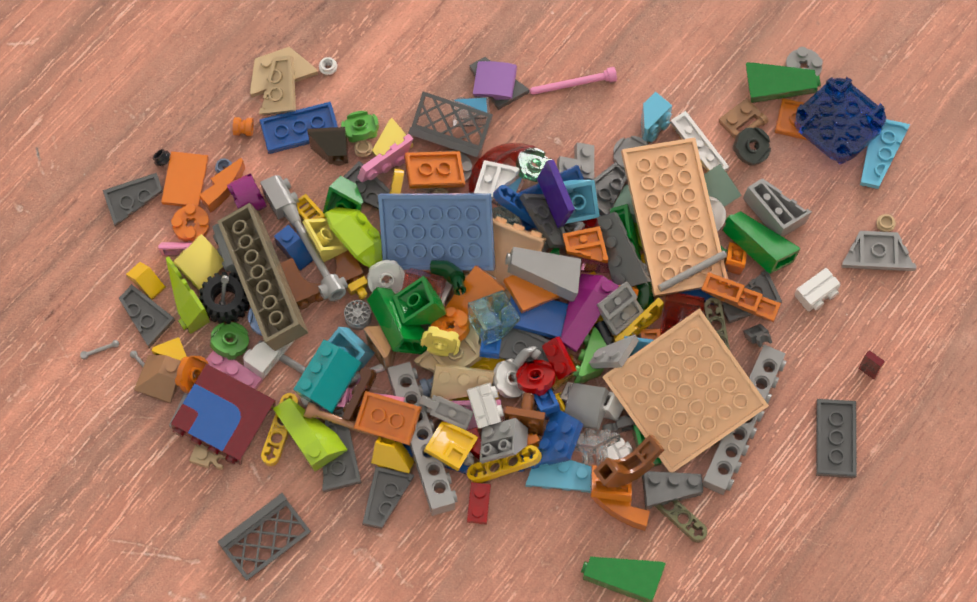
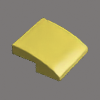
M201 234L188 248L181 252L173 263L199 290L202 288L203 282H208L207 278L209 276L213 278L214 274L219 272L223 267L222 262L224 260L212 244Z

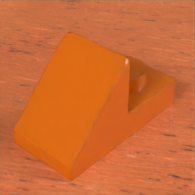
M729 242L726 253L727 258L724 261L725 268L728 270L727 272L740 275L745 268L747 253L738 244Z

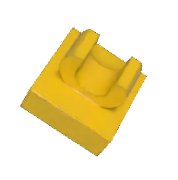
M363 276L350 283L347 290L351 296L357 293L359 299L363 300L368 295L365 290L368 282Z

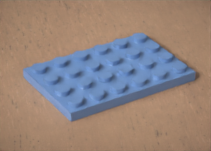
M491 193L378 195L383 260H394L403 270H430V262L432 260L449 261L461 270H472L476 265L482 270H495Z

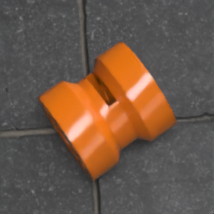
M234 117L233 135L240 136L243 133L246 136H253L254 119L246 118L242 121L240 117Z

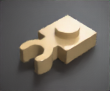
M195 445L189 460L190 463L208 469L210 464H214L217 469L223 470V465L218 464V460H225L223 455L218 454L216 456L210 453L204 445Z

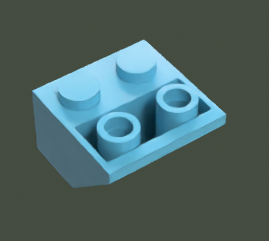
M657 92L643 103L641 134L642 139L647 144L649 142L652 143L658 137V133L661 130H666L671 123L672 105Z

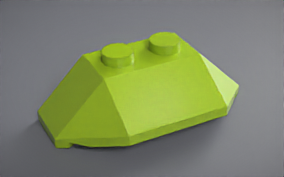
M335 207L324 214L330 229L359 262L370 268L377 262L383 261L381 235L360 210Z

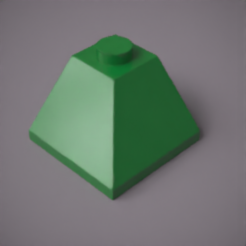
M339 176L329 186L323 213L325 214L335 207L361 211L363 200L357 184L343 176Z
M422 276L393 296L400 318L405 326L432 324L447 314L442 300L425 276Z

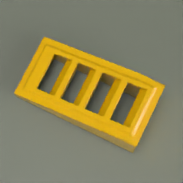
M307 194L299 198V202L296 204L299 216L303 221L309 218H326L324 213Z

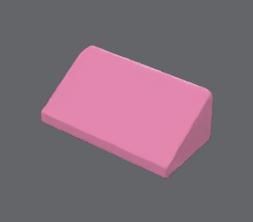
M162 242L158 245L162 256H178L192 242Z

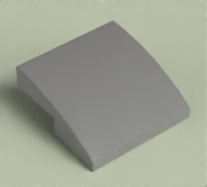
M627 281L597 304L603 320L612 335L615 336L644 312L636 300L637 295Z
M573 383L568 395L565 413L583 423V427L599 430L606 413L603 410V406L609 393L608 389Z

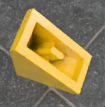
M141 262L126 274L151 300L166 288L152 269Z
M179 337L157 345L151 350L153 355H166L180 361L183 357H187Z

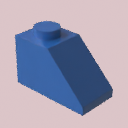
M289 224L274 235L276 245L289 259H294L299 271L313 261L302 239Z

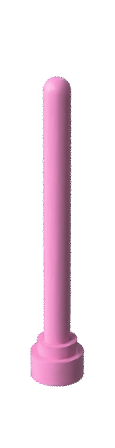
M610 67L604 73L530 88V94L534 95L602 80L615 82L617 81L615 67Z

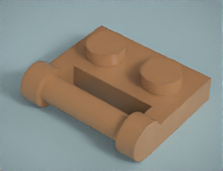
M746 98L719 119V123L735 139L740 132L738 129L755 117L756 121L746 128H759L761 125H766L769 120L765 114L761 113Z

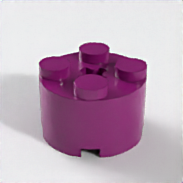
M251 173L227 185L238 209L248 203L258 211L267 207Z

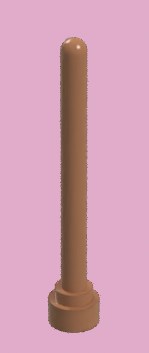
M308 402L304 417L310 419L312 417H319L375 438L379 437L354 429L355 422L320 410L315 403Z

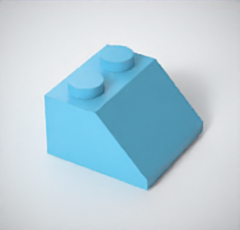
M594 180L563 181L575 208L566 224L600 216Z
M338 327L328 340V342L340 347L362 362L359 370L364 368L375 354L350 328Z

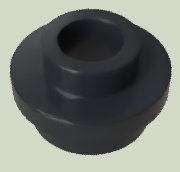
M164 149L158 150L152 158L156 166L166 165L170 160V153Z

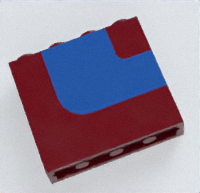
M206 364L172 420L171 427L176 435L180 437L185 435L191 438L190 441L197 446L202 444L208 448L207 450L216 456L221 454L227 462L233 465L235 463L241 465L242 457L269 411H273L276 402L273 398Z

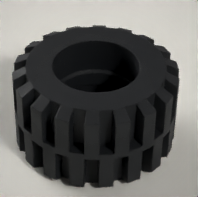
M222 272V275L215 273V277L209 276L207 278L208 282H203V289L199 291L200 302L204 306L208 318H211V321L216 322L218 320L219 324L224 322L231 324V321L234 320L236 323L239 321L238 317L243 318L245 316L244 311L248 312V304H250L239 276L235 278L233 273L227 275V272ZM225 275L229 277V281L226 284V292L234 293L235 297L229 304L218 305L214 301L222 293L223 283L221 278Z

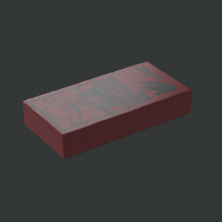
M868 350L858 369L872 379H875L885 362Z

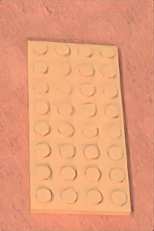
M689 138L622 149V159L648 275L652 281L653 297L702 289L708 272L728 279L723 259L662 292L658 288L659 284L722 252L696 139Z

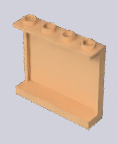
M496 216V219L493 218L495 270L486 272L495 277V280L506 288L501 297L510 300L511 294L503 282L504 278L513 275L507 272L508 265L505 264L507 253H510L513 247L542 252L546 238L542 237L543 234L538 231H526L524 226L514 223V225L508 224L506 219ZM462 270L466 279L469 275V270Z

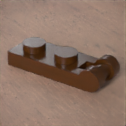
M367 367L360 370L361 379L352 390L353 396L350 402H347L344 406L342 417L355 422L365 391H370L376 379V371Z

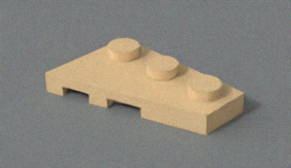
M292 56L273 58L267 90L264 92L263 105L259 111L260 115L296 111L294 59Z
M435 364L430 398L433 395L447 400L468 396L467 390L487 383L492 385L494 372L491 370Z

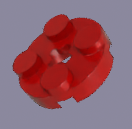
M533 360L534 363L521 365L516 373L520 390L541 396L546 394L547 390L554 385L556 375L553 366L549 362Z

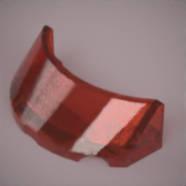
M506 143L488 150L478 159L472 169L469 178V193H474L484 160L502 164L510 157L515 163L519 159H525V161L530 162L535 157V146L524 143Z

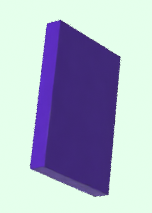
M552 159L546 162L537 180L555 223L559 228L566 224L575 208L556 163Z

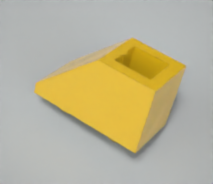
M379 436L375 442L371 463L382 468L387 467L399 472L410 473L414 460L402 443Z

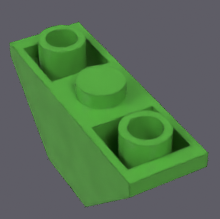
M594 327L583 341L585 349H581L578 356L580 364L576 365L577 371L573 373V376H575L574 383L581 384L597 378L605 369H593L589 364L594 353L598 349L607 346L599 331Z

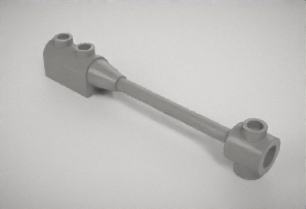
M275 175L261 181L262 192L277 219L286 217L295 227L322 274L323 279L320 283L321 285L318 286L324 300L329 299L330 301L341 299L346 294L347 282L344 277L339 278L337 274L329 273L302 226L296 204L299 202V199L295 192L290 193L291 185L289 180Z

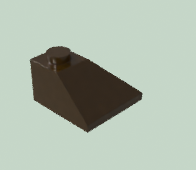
M345 127L307 129L310 147L329 164L337 166L348 163V142Z

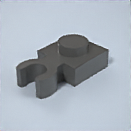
M762 324L743 331L745 338L752 344L757 343L758 347H763L762 343L764 342L772 343L769 331Z
M629 415L618 418L616 423L603 425L602 431L604 437L610 436L614 433L619 434L633 430V426L636 424Z

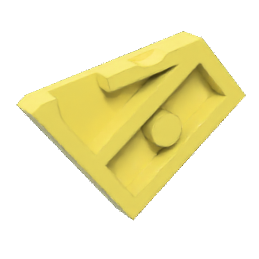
M393 118L389 120L372 149L375 157L379 154L385 155L394 143L399 145L404 141L403 137L406 134Z

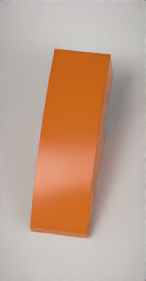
M239 158L210 178L212 186L199 194L202 203L210 213L230 196L231 193L227 185L242 177L245 170L242 158Z
M592 497L604 511L620 522L633 528L646 530L650 511L632 507L631 502Z

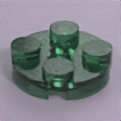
M527 148L519 154L516 160L519 176L522 179L538 182L537 177L548 160L552 159H548L545 156L546 153L541 149Z

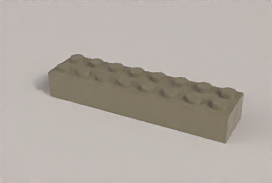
M248 203L218 220V225L265 343L274 351H277L307 334L308 330L259 211Z

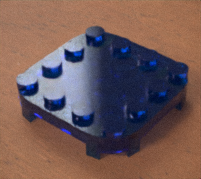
M831 77L826 80V84L803 105L800 104L797 108L794 126L801 135L826 156L837 161L839 164H844L846 161L856 157L882 132L886 123L884 106L881 103L877 105L856 88L852 84L853 80L848 77L846 79H833Z

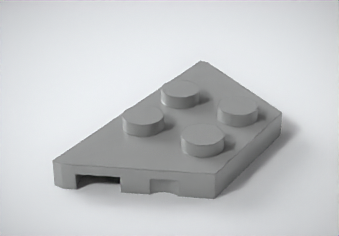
M859 231L841 268L915 271L916 264L910 259L909 252L906 246L902 244L899 233Z

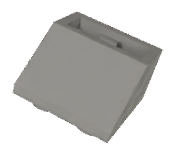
M516 418L482 427L480 462L486 463L516 455L527 446L528 428Z

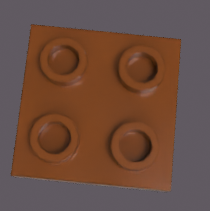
M523 394L520 408L506 406L504 421L516 418L528 428V434L533 433L543 436L545 412L533 411V394Z

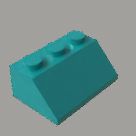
M323 340L293 390L301 398L333 413L361 367L362 362L340 347Z

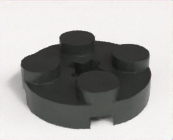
M749 127L737 134L733 150L742 162L748 165H755L765 161L770 155V138L762 129ZM754 142V147L756 148V150H751L749 147V143Z

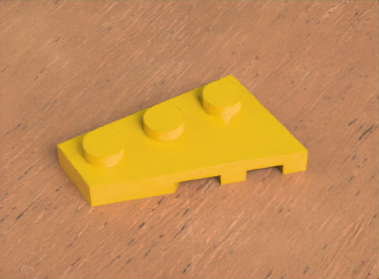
M658 297L624 331L622 330L614 337V343L624 339V336L636 335L637 337L641 334V330L647 329L661 317L664 302Z

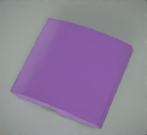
M479 61L473 89L475 98L512 99L517 66L504 62Z

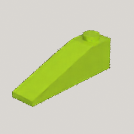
M168 256L166 257V263L177 311L180 316L178 322L183 330L187 329L192 334L210 323L204 306L194 291L190 289L185 278L182 279L178 268Z
M288 398L273 408L314 472L348 451L337 433L317 418L312 417L310 419L304 417L305 409L292 399Z

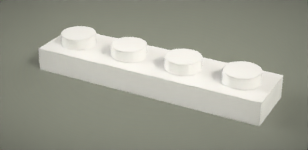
M686 111L670 121V124L682 140L696 139L701 164L707 172L719 164L722 165L725 171L729 170L727 163Z

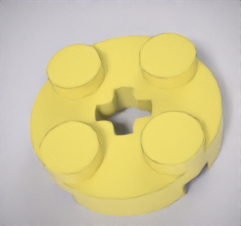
M430 326L421 338V346L425 345L428 352L438 356H448L449 353L453 352V355H456L459 352L461 342L458 339V333L440 330L435 326Z

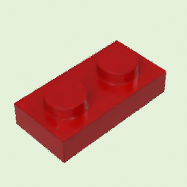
M560 336L542 345L558 380H563L577 371Z
M471 482L467 523L487 524L491 484Z

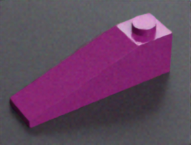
M580 275L578 294L574 301H569L561 333V340L565 346L577 352L601 315L597 304L619 287L617 284L603 275Z

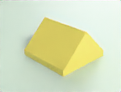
M327 218L304 219L303 225L306 233L323 262L348 250L330 229Z

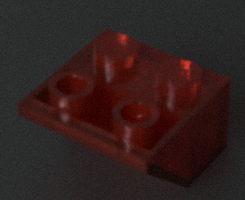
M680 293L666 294L660 335L699 308L703 312L705 298Z

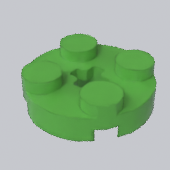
M356 111L349 114L345 122L344 120L342 121L341 127H345L348 141L355 143L375 138L379 129V123L375 114L372 116L367 111Z
M231 322V324L225 325L221 323L211 332L210 347L222 357L234 360L248 349V332L246 328L238 323ZM226 338H233V342H227Z

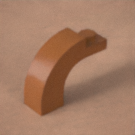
M649 435L627 456L620 459L606 458L593 472L606 487L612 488L626 485L647 473L655 465L653 462L662 454L664 448L653 435Z

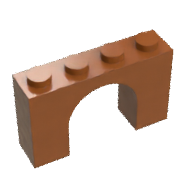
M349 250L333 258L337 265L335 274L339 278L344 277L347 285L364 276L358 260L354 258ZM293 258L280 263L300 310L307 308L311 303L324 300L318 290V286L321 284L306 281L301 276Z

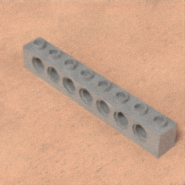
M764 344L749 378L768 404L772 394H769L771 387L775 389L779 380L776 375L778 371H783L787 361L783 360L786 353ZM764 367H770L773 372H766ZM756 384H763L765 389H759ZM764 411L752 417L750 423L742 424L722 438L703 480V487L724 495L726 490L730 491L734 483L731 477L734 472L738 473L742 464L739 462L741 455H746L749 445L746 443L749 438L753 439L757 430L754 425L756 421H761ZM740 434L743 439L737 440L733 435ZM733 451L736 456L729 457L726 452ZM725 468L728 474L722 475L718 469Z
M410 362L388 367V378L394 396L404 397V402L406 403L414 400L416 403L413 405L422 407L419 418L422 420L417 422L410 448L431 515L434 516L455 510V502H458L455 490L451 491L449 485L452 484L449 472L445 473L444 470L446 464L433 456L430 458L424 456L426 453L424 449L432 438V431H435L432 419L428 420V407L419 403L421 396L424 394L421 385H417L416 379H418L416 368H412ZM404 383H409L411 386L403 387L401 385ZM426 435L428 438L420 440L418 436ZM432 470H436L439 472V474L433 476L430 475L429 472ZM442 488L445 491L438 494L435 492V489Z

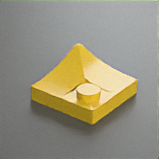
M442 421L425 447L424 452L458 471L478 437L458 426Z

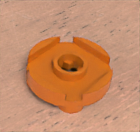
M187 204L180 208L171 220L175 235L184 242L193 241L201 234L205 237L209 232L210 221L207 212L194 204ZM194 220L195 226L190 225L187 227V222Z
M449 307L445 310L447 314L433 322L431 326L438 327L440 330L447 332L454 331L458 333V339L461 342L469 334L470 320L465 312Z
M201 356L183 357L177 370L175 384L183 392L189 394L205 365L209 364L208 361Z

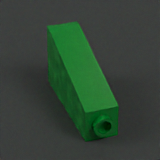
M753 62L746 63L751 103L817 93L818 87L821 86L819 75L816 76L815 70Z
M741 211L734 215H729L725 220L722 231L769 274L793 263L800 251L797 245Z
M376 287L367 301L394 352L423 354L427 350L425 345L421 346V338L425 330L421 325L405 326L402 323L393 299L394 291L388 288Z
M590 556L588 562L584 561L581 573H584L583 580L642 602H652L666 563Z

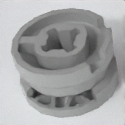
M354 300L345 307V321L351 329L363 330L366 326H369L372 316L370 307L366 302Z

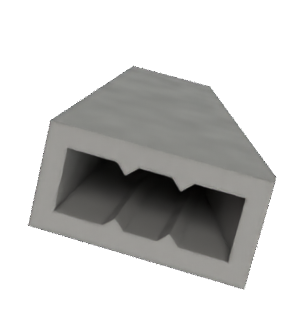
M513 247L511 252L507 253L505 264L508 265V273L569 301L575 300L579 288L581 259Z

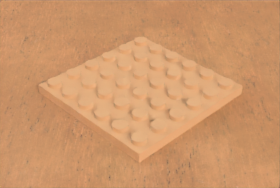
M700 308L629 357L623 367L613 368L602 376L644 437L647 438L649 435H653L664 448L659 458L669 472H675L769 406Z

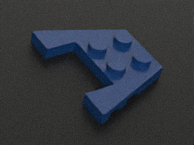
M561 410L546 415L545 420L549 421L538 447L542 454L541 461L528 468L536 469L543 464L552 465L571 460L583 423Z

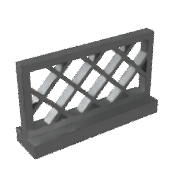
M423 91L408 134L475 157H481L493 114ZM425 98H432L436 106L427 110L424 105ZM445 103L450 104L453 112L444 116L440 106ZM437 108L442 118L433 122L428 112ZM465 109L468 111L470 118L461 122L457 112ZM426 114L430 124L424 127L417 125L419 117ZM455 114L459 124L450 128L446 118ZM479 115L488 117L486 124L479 128L475 118ZM443 120L447 130L438 132L434 124ZM472 120L476 130L467 134L463 124ZM458 126H461L465 134L460 138L454 137L451 131ZM478 131L481 137L479 145L472 143L469 135Z
M281 493L217 542L245 580L248 581L311 533V531L284 494ZM284 507H287L291 512L290 520L278 519L279 511ZM267 520L276 521L274 533L262 531L263 523ZM278 522L290 523L288 534L276 533ZM292 524H299L305 530L299 536L290 535ZM258 533V545L247 544V535ZM262 534L274 535L272 547L260 545ZM276 536L288 537L287 545L283 548L274 547ZM234 545L243 546L242 557L233 556L229 549ZM246 546L257 548L256 559L244 558ZM260 548L272 549L271 557L268 560L258 559ZM244 560L255 562L254 570L248 575L243 570Z

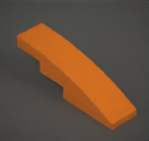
M708 272L701 289L719 300L773 323L781 306V303L765 298L763 294L745 288V285Z

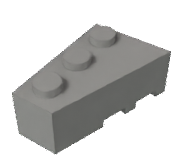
M762 178L747 188L743 199L764 225L782 237L804 225L812 211L803 209L796 204L797 201L788 199L781 194L782 191Z

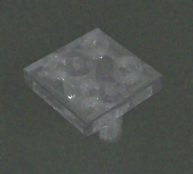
M586 428L584 432L580 433L574 451L581 452V462L586 465L594 463L593 454H595L596 465L599 466L608 458L607 448L621 441L620 433H614L611 430L601 431Z

